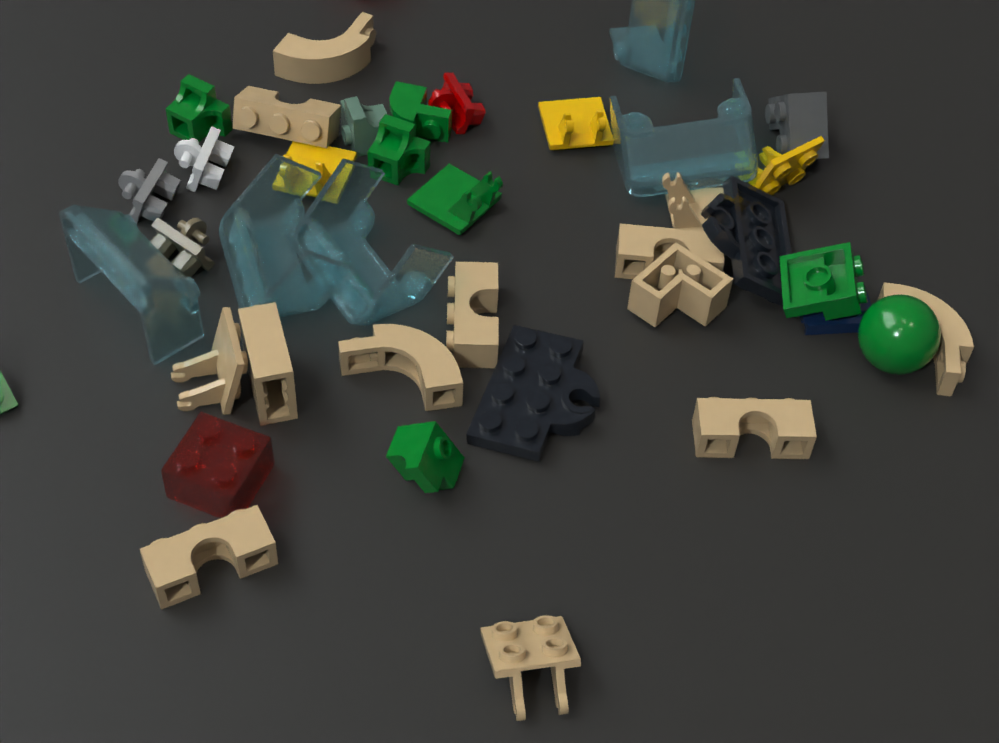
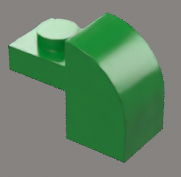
M396 81L389 98L390 116L414 123L415 137L448 143L452 131V110L427 105V87Z

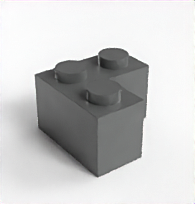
M827 92L793 93L768 98L769 104L765 107V119L767 123H770V130H780V135L776 138V150L778 153L783 155L822 136L825 142L817 152V159L829 158Z

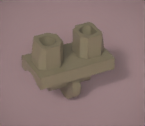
M158 217L151 226L157 234L146 248L154 257L165 263L175 250L179 251L180 253L170 265L187 279L200 267L209 272L214 266V261L205 256L204 248L198 245L199 243L206 245L209 242V236L205 235L207 225L198 217L192 218L188 222L181 220L177 224V228L181 232Z

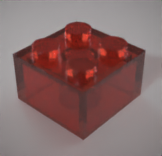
M200 412L161 469L167 498L219 518L226 517L238 509H247L274 466L271 437Z

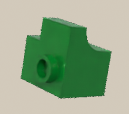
M190 74L180 81V90L176 99L165 108L169 133L183 140L195 138L200 142L207 137L211 126L221 130L220 136L225 137L233 130L230 105L216 98L215 86Z
M385 114L379 122L375 141L367 151L368 176L398 186L402 179L409 174H425L430 167V141L415 137L414 123Z
M436 421L398 426L386 454V458L406 481L414 480L424 493L438 492L439 488L441 490L453 489L465 459Z

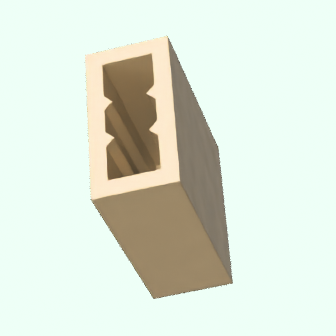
M276 302L238 309L243 350L246 351L248 356V374L260 426L298 419L294 372Z

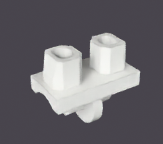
M211 126L202 147L195 138L181 140L176 144L174 155L179 160V165L183 168L193 166L186 189L195 192L200 183L217 190L225 169L209 163V160L227 167L234 146L218 140L220 129Z

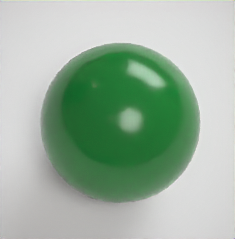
M896 294L879 299L866 310L858 328L859 346L864 357L875 368L889 374L903 375L920 370L933 359L940 345L941 329L934 311L922 300L909 295Z

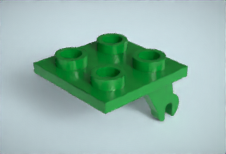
M449 163L409 197L407 205L456 234L462 235L502 198V193L499 190L503 187V181L500 176L493 181L491 171L479 181Z

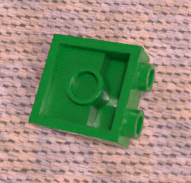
M850 242L779 256L783 310L786 318L823 312L826 321L862 314L861 304L868 303L864 281L858 282V277L865 275L861 255L854 256Z

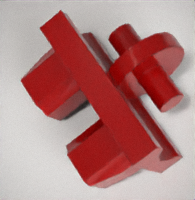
M445 72L443 87L441 90L435 89L432 92L428 105L452 110L453 130L456 134L465 135L469 125L481 124L486 110L482 103L471 102L473 89L469 83H459L454 73Z

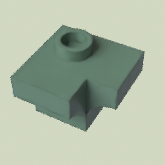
M357 96L345 98L340 101L343 142L345 145H350L352 151L357 152V157L367 155V151L377 136L379 122L387 112L383 104L366 106L359 102Z

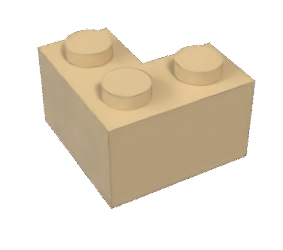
M675 242L632 280L627 309L653 327H656L678 308L706 327L727 307L733 278Z

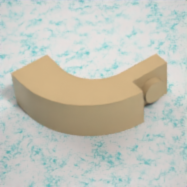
M362 12L345 33L329 40H310L288 33L273 50L275 76L293 82L322 84L343 80L358 73L371 62L370 47L374 44L376 38V30L373 28V15Z
M884 282L878 300L896 294L913 296L925 302L937 316L941 329L939 348L933 357L937 395L952 396L957 383H962L964 380L966 364L974 349L973 339L967 325L953 308L936 296L918 288Z
M375 324L373 325V336L338 341L339 364L342 376L381 370L396 371L410 377L418 385L422 394L425 411L462 406L463 380L458 363L448 348L428 333L404 325Z

